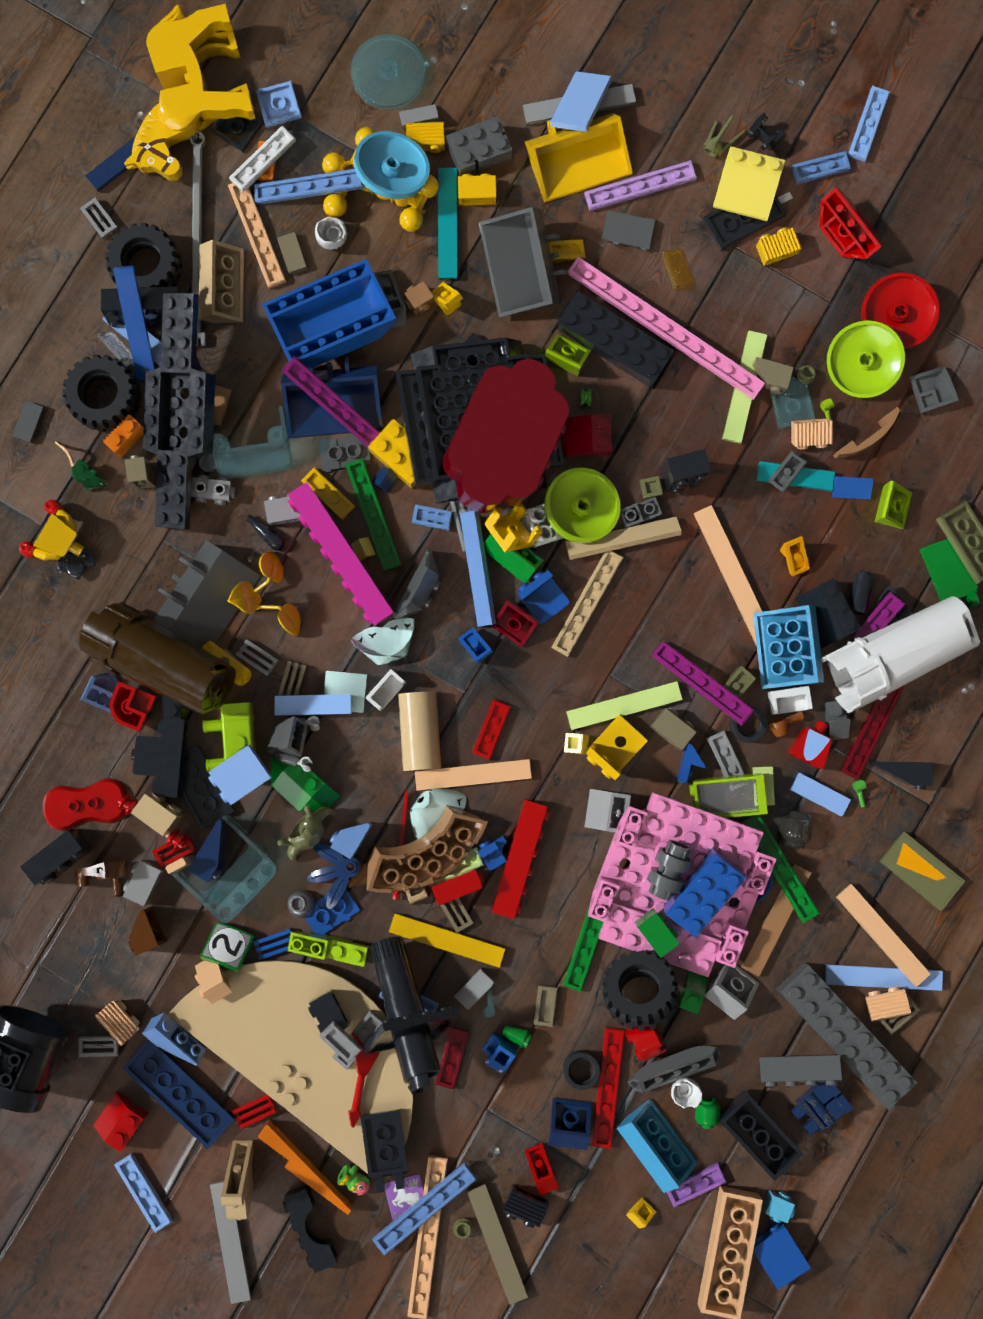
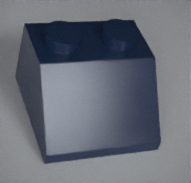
M553 1098L548 1145L587 1150L590 1140L591 1102Z

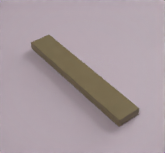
M486 1183L468 1189L469 1199L509 1305L528 1298Z

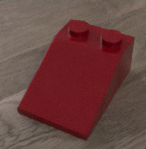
M590 414L566 419L565 424L567 428L563 436H560L564 458L611 455V414Z

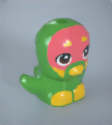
M347 1164L340 1171L337 1184L346 1185L348 1190L356 1195H364L370 1188L369 1178L356 1173L358 1170L357 1165L351 1167L350 1164Z

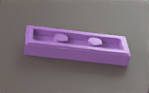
M717 1162L689 1175L679 1188L668 1191L667 1194L673 1207H676L727 1181Z

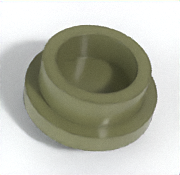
M809 365L800 367L796 373L798 380L804 384L812 383L815 379L814 368Z
M460 1218L455 1221L453 1232L456 1237L466 1239L472 1234L473 1226L470 1220Z

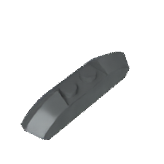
M697 1046L679 1051L676 1054L643 1066L632 1075L627 1083L638 1092L650 1091L716 1066L720 1058L721 1048L716 1046Z

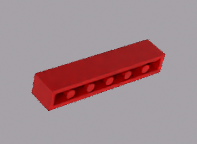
M524 800L491 910L492 913L514 919L515 915L519 916L522 904H519L520 897H524L527 890V885H524L526 877L530 878L533 867L530 866L531 860L536 859L539 849L536 848L537 840L541 841L544 830L541 829L543 821L547 822L550 811L547 810V806Z

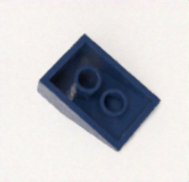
M222 818L217 820L187 870L207 883L219 879L225 870L222 867L225 864L228 819Z

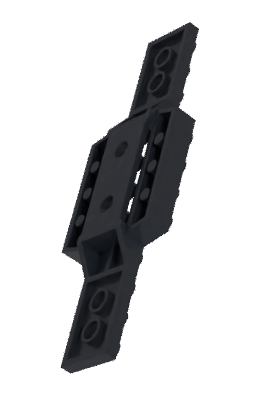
M194 293L163 294L161 367L147 371L145 377L143 449L157 454L155 527L190 529L192 470L200 456L213 453L216 375L202 370L196 354L199 294ZM170 380H171V387H172V398H171V400H170ZM186 388L189 390V397L187 399L183 397V391ZM171 405L172 413L169 421V407ZM169 424H170V426H171V437L169 438V445H170V447L168 448V435H169ZM184 427H186L188 430V434L185 438L182 436L181 433Z

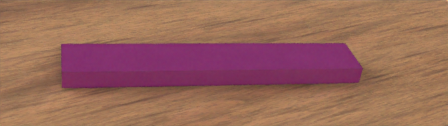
M295 356L282 369L285 375L367 447L380 434L375 427Z
M663 641L651 655L741 726L754 713V709Z

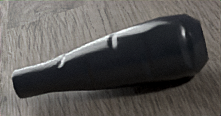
M252 515L246 518V521L252 525L270 548L279 551L284 547L285 542L279 534L256 520Z

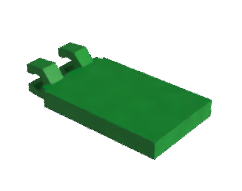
M948 539L920 549L940 601L954 596L958 599L964 597L969 608L980 604L979 598L975 593L978 586Z

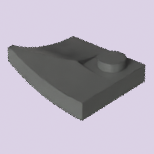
M945 366L909 377L920 413L959 400Z

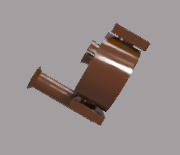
M127 860L102 862L88 868L75 869L77 887L90 886L89 876H96L97 880L112 879V897L123 896L121 895L120 878L128 876Z

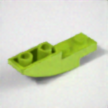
M292 931L288 951L325 960L328 958L365 967L369 946L353 943V940Z

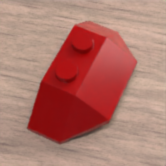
M835 187L821 199L819 228L842 257L868 259L883 247L875 230L855 204L839 188Z

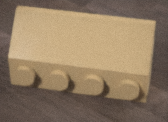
M213 239L199 245L198 319L212 323L243 322L244 249Z

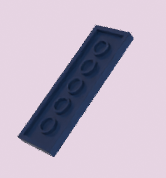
M149 1039L122 1067L125 1072L207 1149L235 1120V1117L165 1050L157 1047Z

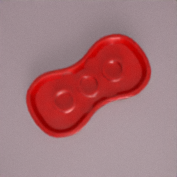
M112 778L99 780L84 788L57 786L49 790L44 797V817L47 824L52 829L58 831L70 830L88 821L114 823L125 816L126 810L123 808L118 810L119 805L117 803L123 795L127 796V792L120 781Z

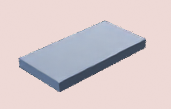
M576 71L550 121L551 127L587 132L611 83V76Z

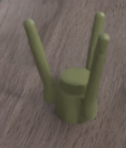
M733 115L730 116L717 137L712 139L718 125V121H715L708 139L703 145V150L710 157H720L727 148L746 133V130H743L722 147L723 142L720 138L734 119Z

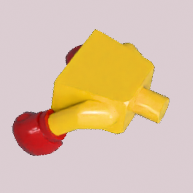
M53 499L46 501L44 509L51 516L35 543L24 541L20 544V553L26 558H39L44 561L59 560L61 557L65 558L68 551L79 557L84 546L75 542L78 536L75 522L59 501Z

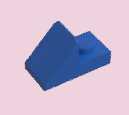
M471 628L458 638L476 663H479L493 652L474 628Z
M691 744L685 746L677 782L687 783V780L691 779L693 769H690L691 765L706 768Z

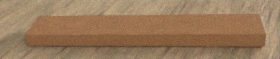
M792 864L791 867L805 887L811 872L796 864ZM781 888L741 965L743 969L758 977L794 909Z

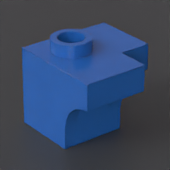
M503 835L492 842L487 840L479 845L481 849L478 850V853L489 871L507 861L502 853V849L507 843Z
M495 1032L491 1034L482 1048L488 1055L485 1063L499 1073L507 1070L515 1058L518 1049Z

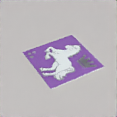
M419 1174L404 1178V1189L396 1190L395 1181L385 1184V1192L392 1220H395L423 1197L424 1190Z

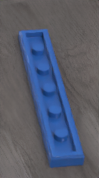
M134 266L114 267L113 271L137 381L145 380L146 372L155 369L135 268Z

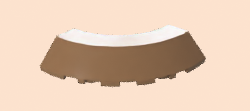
M446 805L438 822L418 840L399 847L385 848L374 846L368 863L367 891L392 893V891L403 890L405 892L411 888L429 885L443 874L447 875L457 867L456 865L464 857L469 855L468 852L475 843H478L488 821L465 810Z

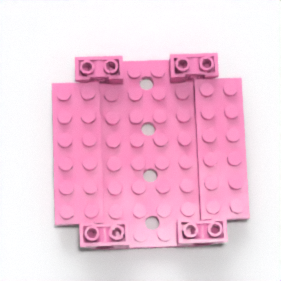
M652 792L647 808L644 811L628 806L618 823L617 831L614 834L592 893L588 916L603 921L598 938L632 951L636 950L638 953H642V950H647L650 955L653 952L656 953L635 924V921L654 908L657 913L661 911L666 917L667 921L665 924L669 928L672 926L679 935L677 940L680 943L660 958L659 956L660 960L664 958L669 964L709 977L715 959L719 963L735 968L749 932L746 926L758 894L763 895L776 862V858L757 851L764 832ZM669 840L681 842L691 848L688 857L693 862L689 872L681 873L680 875L684 881L712 848L743 870L746 876V880L729 898V900L734 897L738 898V905L731 907L728 900L696 938L665 915L663 906L668 900L658 898L649 892L651 883L647 880L651 867L659 866V863L655 860L659 847L667 846ZM622 859L630 860L628 868H621L619 866Z

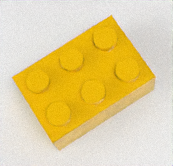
M392 419L372 441L368 449L370 453L412 489L414 487L405 428Z

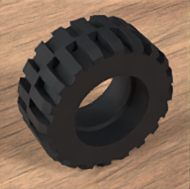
M134 223L130 224L131 228L126 229L124 227L120 229L121 233L119 235L115 233L112 237L113 243L109 242L107 246L109 252L105 253L106 269L115 284L114 267L128 266L131 257L139 250L154 249L160 253L159 265L152 273L146 276H136L138 288L171 287L172 285L176 287L178 284L176 278L181 277L182 274L180 269L182 267V260L178 248L167 232L163 229L160 230L158 226L153 224L149 227L147 223H141L140 226Z
M99 354L93 355L92 359L88 356L82 358V363L77 361L74 364L75 368L73 370L69 369L67 372L68 380L64 379L63 386L66 387V389L62 390L65 406L73 417L89 429H97L101 432H105V429L113 431L116 429L115 426H119V423H122V420L127 418V415H131L133 411H138L139 407L136 404L140 402L141 396L138 394L140 387L136 382L137 379L116 358L113 359L108 355H104L102 358ZM98 379H113L118 386L115 400L105 408H91L86 401V394L90 385Z
M633 950L631 954L626 955V953L620 955L619 960L614 959L611 962L612 968L607 967L605 971L606 977H603L602 993L606 1008L609 1010L613 1019L616 1018L617 1023L621 1026L626 1024L627 1029L634 1030V1027H638L639 1031H645V1027H650V1030L656 1028V1024L660 1023V1025L666 1023V1017L671 1018L674 1014L673 1009L677 1008L679 998L677 977L672 966L668 965V961L664 958L660 960L659 955L654 952L650 955L647 950H642V953H637L636 950ZM647 977L658 984L659 992L653 1000L644 1004H635L623 997V987L634 978Z

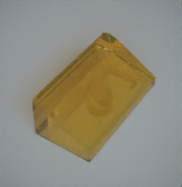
M680 250L663 251L661 256L674 290L692 284Z

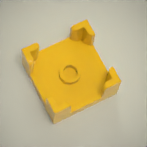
M523 504L514 506L509 515L501 516V508L493 510L485 522V526L505 553L533 547L543 533L539 526H535L531 534L520 521L527 511Z

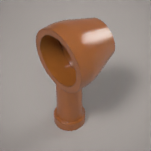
M799 711L788 717L773 719L768 722V725L776 737L784 736L788 733V724L804 720V715L802 711Z

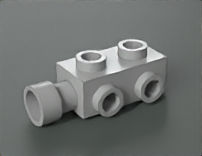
M198 475V478L192 477L191 497L197 503L205 504L207 500L214 501L216 505L225 506L226 502L231 503V498H235L236 488L232 487L233 484L231 481H228V478L217 477V480H213L205 475ZM199 485H204L202 491L198 490ZM218 487H223L221 493L217 492Z

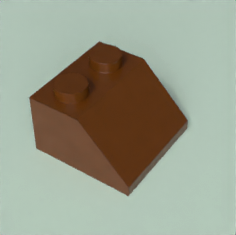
M153 906L139 912L129 935V947L132 952H135L136 956L167 942Z

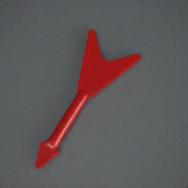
M352 1032L351 1037L363 1047L364 1045L358 1036ZM362 1049L354 1057L358 1077L352 1108L348 1110L349 1122L352 1128L355 1127L361 1116L359 1108L365 1077L368 1075L380 1052L364 1055Z

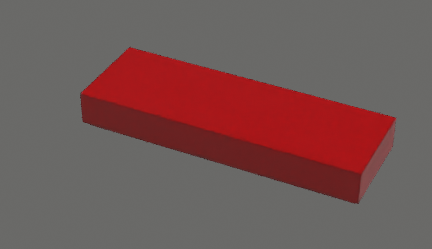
M496 700L492 701L472 751L473 754L490 760L511 706Z

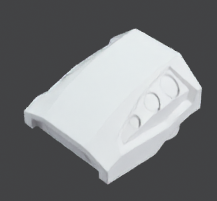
M544 504L528 509L521 519L522 524L530 534L535 526H539L543 531L533 545L534 548L564 539L550 525L546 517Z

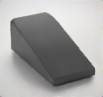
M791 450L768 482L781 492H784L807 461Z

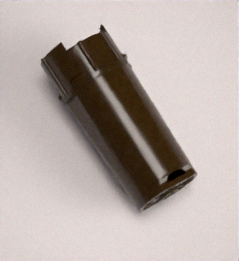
M124 602L107 605L100 614L92 611L88 616L82 630L79 632V647L81 651L87 653L91 661L115 674H122L201 714L222 707L230 695L236 677L234 667L150 620V616Z

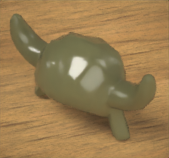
M309 805L304 806L306 815L296 823L288 839L278 840V846H289L287 855L291 861H298L297 854L299 850H309L320 843L324 834L322 821L325 817L334 814L333 809L322 807L312 813Z

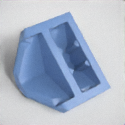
M109 673L91 676L80 700L111 713L109 704L119 679Z

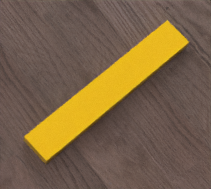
M397 913L394 914L389 933L499 968L505 952L503 947Z

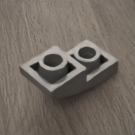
M656 497L620 510L626 528L663 515Z

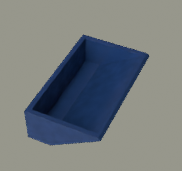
M345 356L344 369H332L331 362H326L327 370L315 371V368H309L310 371L378 431L383 430L377 366L350 368L349 356ZM282 375L281 388L289 438L351 433L287 375Z

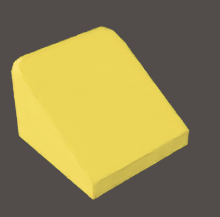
M566 733L564 752L586 754L589 735Z

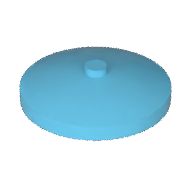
M380 131L367 135L358 144L354 155V169L360 181L372 192L386 198L405 199L416 195L424 188L429 176L430 165L423 149L415 141L400 133Z

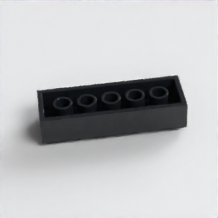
M577 291L557 322V330L650 388L653 387L674 353L672 349Z

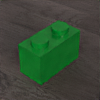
M653 908L635 921V924L661 958L680 944L677 940L679 935L672 926L669 928L665 924L667 919L661 911L657 913Z

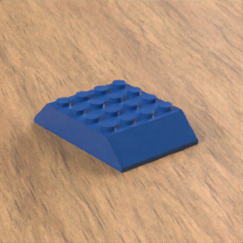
M367 259L262 304L288 361L295 356L307 368H314L382 338L397 321Z

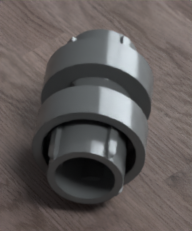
M669 840L666 847H659L655 857L659 866L651 867L647 880L651 883L649 892L652 895L664 900H671L673 893L681 892L685 881L680 875L681 873H688L693 862L688 857L691 850L690 847L675 840Z

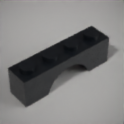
M306 1184L286 1193L283 1207L287 1213H290L292 1218L290 1222L293 1230L299 1234V1245L307 1253L306 1260L309 1268H313L314 1272L317 1273L337 1264L339 1256L331 1239L316 1236L308 1226L307 1216L314 1207L315 1200L309 1185Z

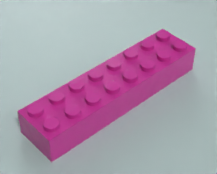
M308 482L287 494L290 498L287 502L294 512L299 511L301 515L298 518L305 529L309 527L312 531L309 533L310 537L316 545L320 543L322 546L320 552L326 560L330 559L333 564L330 567L337 577L342 576L344 580L341 583L348 593L352 591L355 597L352 600L358 609L362 607L365 611L363 617L369 625L373 623L376 626L393 615L394 612Z

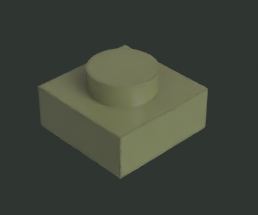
M659 476L639 481L643 499L663 495Z

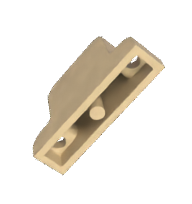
M253 1140L233 1141L221 1193V1205L226 1208L227 1220L248 1219L253 1195Z

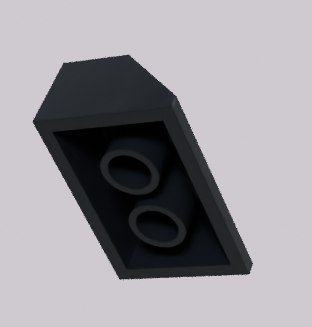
M834 578L796 597L799 606H815L819 641L822 648L861 629Z

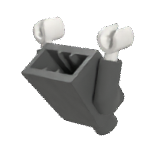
M295 716L286 718L271 730L270 739L264 744L265 751L272 754L277 761L292 766L301 765L304 771H311L310 767L305 765L307 763L313 764L309 757L299 759V757L302 756L308 725L312 731L320 729L318 717L311 716L308 720Z

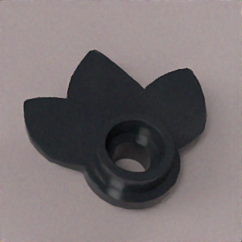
M84 549L79 557L75 554L70 555L68 551L65 558L61 557L57 560L58 572L68 571L76 579L81 578L84 566H95V559L92 553Z

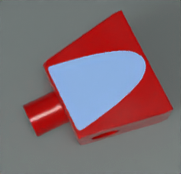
M817 721L814 729L803 728L786 753L817 769H824L832 742L831 738L824 735L828 725Z

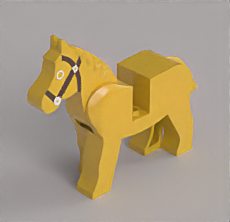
M226 4L198 10L186 18L183 7L176 5L148 33L147 48L157 77L164 90H160L159 103L148 113L137 132L132 147V155L124 162L128 170L138 168L143 174L145 172H156L169 181H177L182 177L183 171L177 159L171 156L168 150L170 146L184 140H189L192 135L194 136L195 133L198 135V132H202L211 123L219 119L243 117L249 120L256 119L247 83L226 92L208 91L206 81L199 66L201 62L214 56L240 58Z

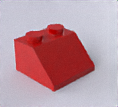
M116 1092L93 1126L104 1142L121 1153L146 1119L148 1113L119 1092Z

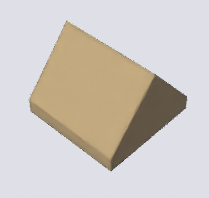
M418 886L406 891L411 905L429 898L425 886Z

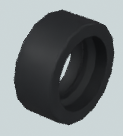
M750 706L754 709L753 714L757 716L760 724L758 731L753 735L742 734L738 729L737 722L730 717V731L739 741L754 742L762 738L766 733L768 726L767 717L757 707Z
M574 1051L564 1060V1078L574 1089H589L599 1080L601 1073L599 1062L589 1051ZM577 1059H587L593 1066L592 1076L586 1081H577L570 1074L571 1064Z

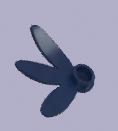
M318 843L313 847L315 852L326 861L335 864V866H328L314 871L307 877V881L318 883L338 877L327 897L326 907L331 909L343 896L349 878L359 874L361 865L357 859H345L339 852L330 848V846ZM352 863L354 869L349 871L347 866Z

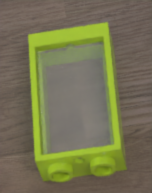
M762 773L692 780L693 785H689L690 797L694 796L695 804H691V806L725 818L768 814L764 775Z

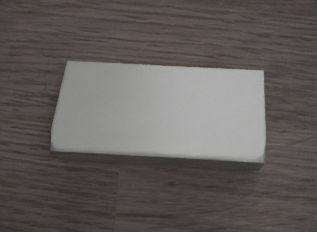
M435 104L399 112L403 131L406 130V123L439 122Z

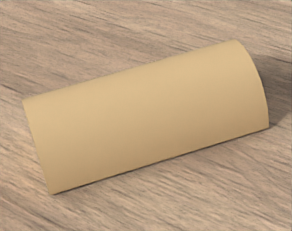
M437 692L398 694L403 771L440 769L441 754Z

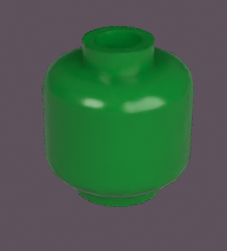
M702 1098L700 1104L695 1108V1121L705 1129H712L714 1125L720 1123L721 1105L714 1098Z

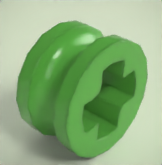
M581 389V406L584 404L591 405V389L587 391Z

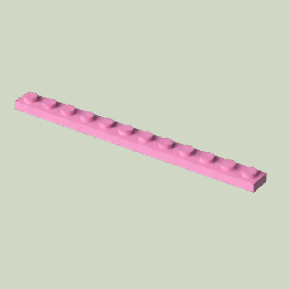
M580 257L575 260L567 271V274L752 400L755 399L764 386L765 382Z

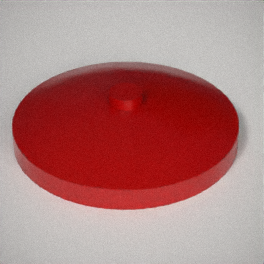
M894 273L881 278L869 289L862 303L861 320L876 321L887 325L899 336L904 350L919 345L933 332L939 318V301L933 288L921 277L910 273Z

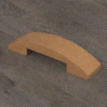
M896 407L879 420L878 424L882 428L857 446L852 440L833 455L835 459L858 454L872 446L891 428L900 409Z

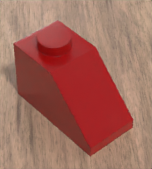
M543 1143L524 1150L540 1194L544 1195L558 1189L559 1185Z

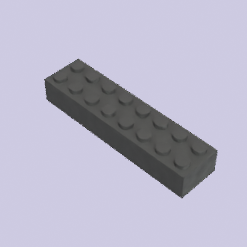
M801 964L776 988L835 1054L840 1055V1059L888 1110L917 1084L914 1078L808 964Z

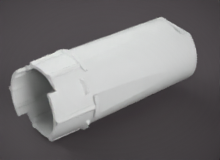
M951 596L863 638L858 637L854 639V642H848L846 646L823 657L821 662L828 661L827 664L835 685L841 692V695L835 697V699L847 713H850L877 699L882 700L886 698L887 694L972 650L979 646L980 640L969 609L960 599Z

